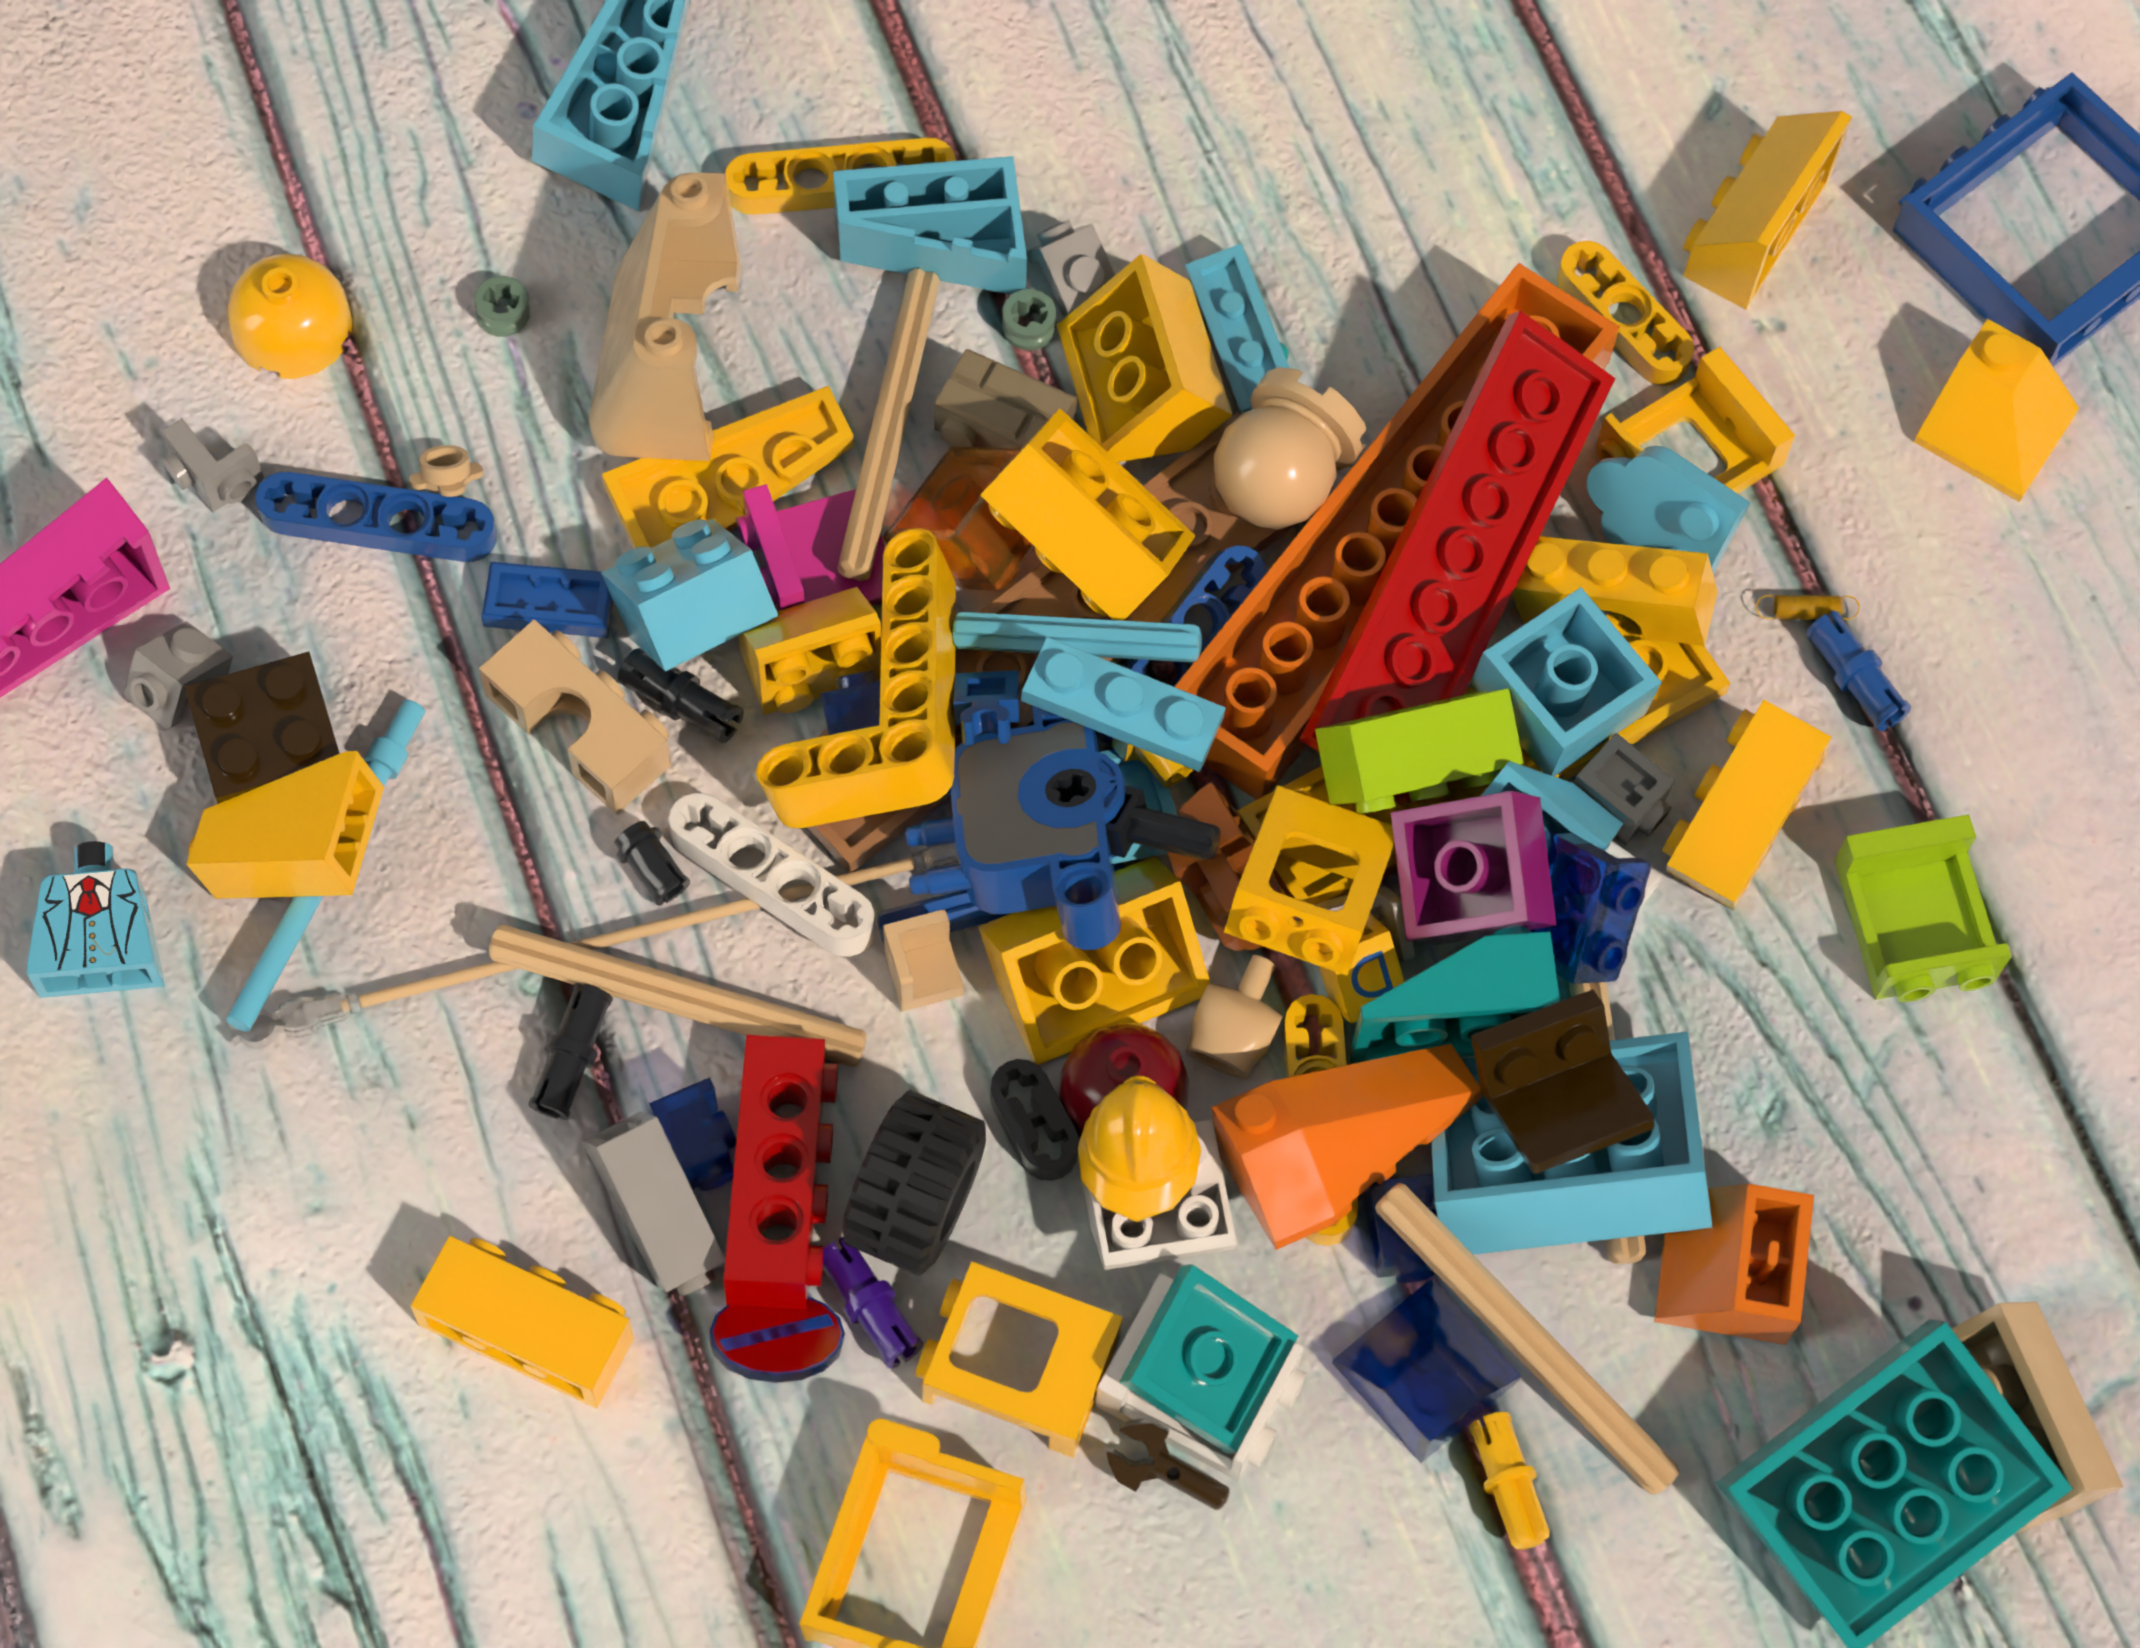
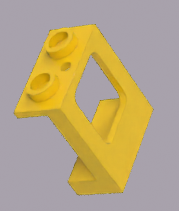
M1719 346L1701 357L1693 379L1620 423L1612 413L1605 416L1595 447L1597 448L1600 461L1615 457L1633 459L1642 451L1640 448L1642 444L1676 423L1688 422L1698 430L1726 465V470L1716 476L1715 479L1738 494L1785 464L1795 434Z
M1277 785L1237 887L1224 933L1348 976L1395 844L1392 825ZM1279 854L1353 879L1343 908L1338 911H1330L1274 891L1269 885V879ZM1293 916L1299 917L1303 921H1297L1293 918Z
M971 1261L964 1281L953 1278L944 1296L939 1316L947 1318L948 1321L940 1341L929 1338L919 1358L915 1377L923 1379V1402L932 1405L936 1395L1048 1436V1449L1074 1458L1096 1401L1097 1387L1110 1365L1120 1339L1123 1317ZM986 1297L1049 1320L1057 1326V1339L1040 1383L1035 1390L1027 1393L959 1369L950 1362L974 1299Z

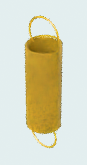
M1764 595L1757 601L1756 612L1764 619L1817 620L1825 614L1829 617L1832 611H1838L1842 616L1843 597H1850L1858 603V611L1851 618H1843L1849 620L1856 617L1860 606L1857 599L1852 596H1842L1840 598V596L1776 595L1775 597ZM1767 596L1775 598V618H1766L1759 614L1757 606L1762 598Z

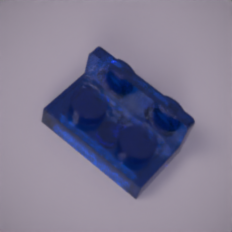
M1555 833L1548 855L1557 925L1531 929V932L1551 933L1556 974L1568 982L1583 984L1616 981L1627 958V948L1639 908L1645 897V888L1652 865L1641 857L1616 858L1574 833Z

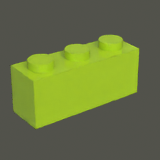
M1509 688L1469 693L1315 729L1330 805L1355 803L1357 814L1393 808L1396 806L1394 795L1409 792L1411 801L1449 794L1447 782L1462 779L1463 788L1488 785L1492 783L1500 773L1499 770L1503 769L1509 761L1520 765L1524 764Z

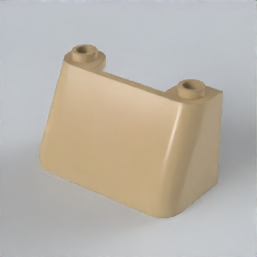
M694 172L672 178L663 187L617 268L589 413V424L593 441L598 449L608 455L710 461L714 434L711 421L705 420L695 369L698 353L696 334L690 325L682 320L674 319V313L704 314L706 298L714 290L725 286L728 292H738L742 266L727 178L724 173Z

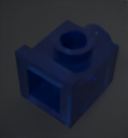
M710 1077L649 1103L650 1113L658 1118L691 1189L699 1187L701 1191H709L721 1187L733 1179L734 1167L731 1163L729 1150L736 1147V1137L724 1111H718L716 1091Z
M1433 1174L1386 1180L1381 1185L1374 1182L1368 1187L1364 1208L1378 1278L1395 1276L1397 1282L1413 1283L1429 1279L1436 1274L1377 1213L1375 1208L1378 1201L1392 1187L1400 1183L1405 1184L1427 1208L1431 1207L1434 1197ZM1436 1208L1429 1209L1437 1217Z

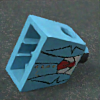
M89 841L76 845L74 847V873L49 875L41 882L27 961V976L40 998L164 987V974L145 890L136 870L128 868L114 870L113 847L108 843Z

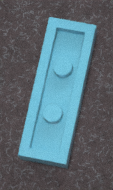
M1242 243L1185 264L1242 414L1253 410L1250 398L1255 387L1266 372L1277 367L1289 368Z
M1046 637L1021 695V701L1198 772L1201 771L1224 718L1226 708L1049 637Z

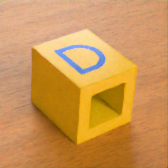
M1369 914L1348 976L1319 966L1328 999L1337 1005L1341 1015L1350 1023L1358 1021L1362 1006L1405 982L1390 931L1371 914Z

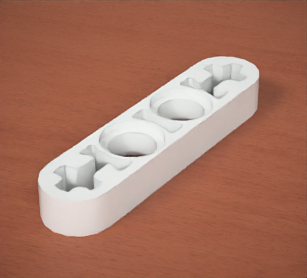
M693 793L683 796L674 803L670 809L668 820L674 846L680 853L832 954L850 957L861 954L871 946L876 933L875 914L871 902L863 894L716 797L706 793ZM706 820L710 822L711 832L700 826L688 831L687 823L690 821L697 825L704 823ZM715 838H717L718 840H720L719 843H718V845H717V848H716V845H715ZM745 847L759 849L765 854L762 862L751 868L734 866L730 862V858L737 850ZM792 880H804L814 887L812 894L800 901L784 899L779 894V890L784 884ZM827 900L829 903V911L824 908ZM834 917L842 922H848L853 917H856L858 927L854 928L846 924L839 930H836Z

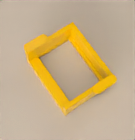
M876 1419L868 1426L867 1435L799 1623L804 1639L809 1642L813 1640L835 1648H924L837 1621L890 1471L990 1503L941 1647L977 1648L1027 1500L1024 1478L941 1453L939 1440L931 1433L886 1419Z

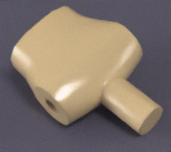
M1253 955L1237 990L1209 983L1192 1019L1191 1036L1185 1052L1197 1061L1238 1079H1247L1254 1066L1265 1057L1283 1018L1272 1007L1260 1001L1276 965L1264 957Z

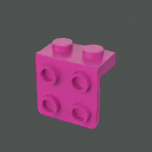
M767 484L743 491L745 515L736 517L741 542L748 546L752 552L755 551L761 568L760 572L776 611L858 587L871 606L882 603L883 554L885 545L881 534L871 575L867 580L857 581L853 578H844L837 569L856 489L779 511L775 509Z

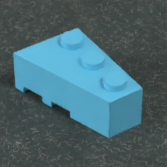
M1014 156L833 171L835 218L841 262L908 274L911 270L920 268L925 272H935L940 281L1011 295L1026 289L1027 256Z

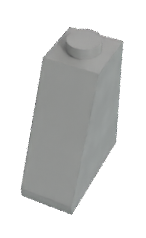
M638 1112L582 1140L581 1142L657 1287L666 1293L676 1288L679 1295L683 1296L714 1281L716 1277L712 1269L724 1264L725 1257L658 1118L647 1113Z

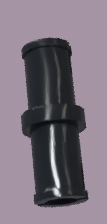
M640 648L634 649L625 658L624 663L635 669L629 672L624 668H620L617 677L620 684L630 687L661 705V713L675 721L683 718L712 735L722 744L728 742L734 736L738 729L726 722L733 720L741 724L744 716L743 708L731 704L700 686V678L689 671L678 673L670 669L665 672Z
M580 983L573 984L572 994L557 1034L548 1036L544 1051L549 1055L534 1095L530 1098L528 1104L533 1110L551 1118L569 1119L570 1109L585 1068L593 1067L597 1058V1051L593 1047L607 1009L613 1001V997L609 993L584 984V986Z

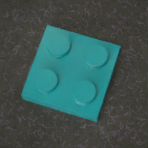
M1183 1265L1174 1278L1119 1383L1223 1452L1237 1453L1299 1335L1195 1265Z

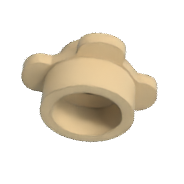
M441 445L427 449L420 455V472L410 475L409 482L411 488L415 490L429 489V493L441 494L445 497H458L466 491V485L469 482L483 476V468L479 463H470L469 454L464 448L454 445Z

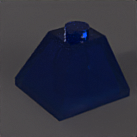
M1433 1278L1417 1289L1332 1361V1364L1420 1463H1423L1519 1382L1522 1377Z

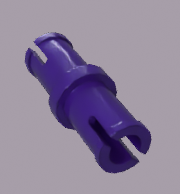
M843 1237L839 1238V1244L842 1247L840 1251L833 1241L823 1249V1270L846 1303L843 1308L845 1315L851 1323H860L882 1356L887 1368L891 1369L900 1366L901 1362L897 1357L899 1354L906 1363L922 1349L923 1341L914 1333L894 1303V1289L888 1281H879L860 1251L845 1245Z

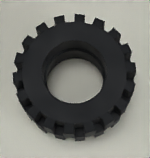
M908 1090L891 1106L880 1124L856 1177L843 1219L844 1244L918 1276L928 1270L943 1251L974 1183L986 1145L985 1121L912 1090Z

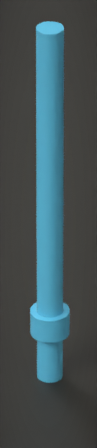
M405 699L402 701L384 736L376 737L363 758L384 787L389 779L393 780L398 777L409 756L406 747L425 714V709L412 700ZM324 896L293 897L226 1018V1021L231 1026L244 1032L250 1031Z

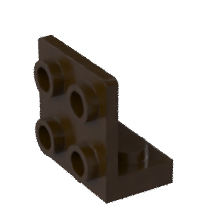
M1594 989L1471 1035L1481 1093L1532 1173L1546 1171L1650 1131L1655 1127L1652 1112L1611 1053L1604 1004Z

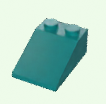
M1520 926L1500 929L1493 933L1492 936L1482 937L1361 1007L1349 1052L1350 1063L1355 1064L1450 1043L1460 1057H1473L1475 1055L1471 1035L1560 1002L1551 933H1532L1529 928Z

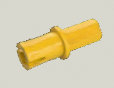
M1496 1412L1483 1416L1486 1426L1483 1427L1480 1420H1475L1469 1425V1431L1474 1437L1488 1477L1483 1485L1485 1492L1494 1494L1511 1545L1515 1549L1524 1550L1541 1545L1549 1537L1550 1530L1532 1483L1537 1476L1536 1470L1533 1466H1527L1512 1426L1511 1415L1508 1412Z

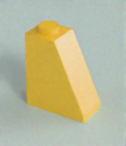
M358 751L342 752L204 809L196 835L189 844L186 865L215 899L353 895L384 785Z

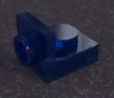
M873 670L836 677L838 690L821 693L829 735L879 725L880 682H875Z

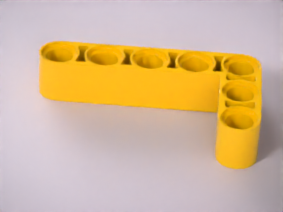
M912 528L902 531L891 538L885 546L883 554L879 725L786 743L772 748L758 762L756 768L757 780L778 819L785 826L806 828L926 805L939 800L952 787L955 759V716L953 703L955 646L952 631L956 618V583L936 537L929 530Z

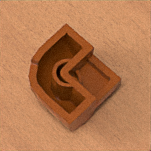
M1209 783L1181 806L1177 816L1213 824L1220 829L1221 838L1216 856L1210 860H1199L1168 852L1175 876L1196 896L1222 944L1235 951L1255 950L1264 946L1224 933L1237 887L1255 842L1247 832L1244 833L1239 828V826L1244 824L1241 815L1212 783ZM1272 871L1269 879L1270 887L1274 891L1288 896ZM1293 916L1295 920L1303 921L1301 918Z

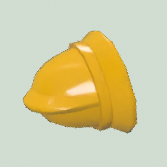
M1144 1076L1130 1077V1079L1124 1081V1084L1119 1085L1092 1110L1091 1116L1085 1123L1078 1145L1081 1180L1102 1208L1136 1222L1172 1210L1196 1182L1201 1147L1194 1122L1188 1116L1187 1111L1162 1087L1156 1085V1082Z

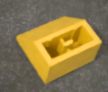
M858 587L777 611V617L738 635L740 653L763 715L776 711L781 713L797 712L809 706L814 699L837 692L844 695L858 693L868 688L873 681L880 679L881 623L877 612Z

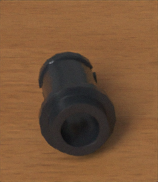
M640 821L625 829L615 839L614 844L619 849L616 857L620 863H629L653 897L654 903L660 906L664 902L668 903L682 894L689 887L690 879L683 874L660 842L662 837L660 829L658 827L650 828L646 821Z

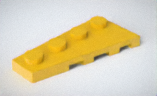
M828 385L713 430L714 438L710 461L641 458L602 473L604 488L633 549L644 546L653 548L673 538L672 533L675 529L693 520L703 519L708 521L714 519L730 532L737 527L736 517L745 515L744 490L767 484L774 502L854 447L853 433Z

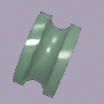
M495 276L485 280L478 286L474 295L476 320L480 328L496 337H509L520 332L526 326L530 318L529 295L521 282L508 276ZM497 299H511L512 307L508 305L506 313L493 312V305H498Z
M1022 289L1006 299L1002 311V329L1007 342L1015 348L1024 351L1038 350L1045 347L1053 339L1056 332V306L1053 300L1044 292L1036 289ZM1032 312L1040 315L1039 323L1032 321L1027 327L1019 325V316L1028 318Z

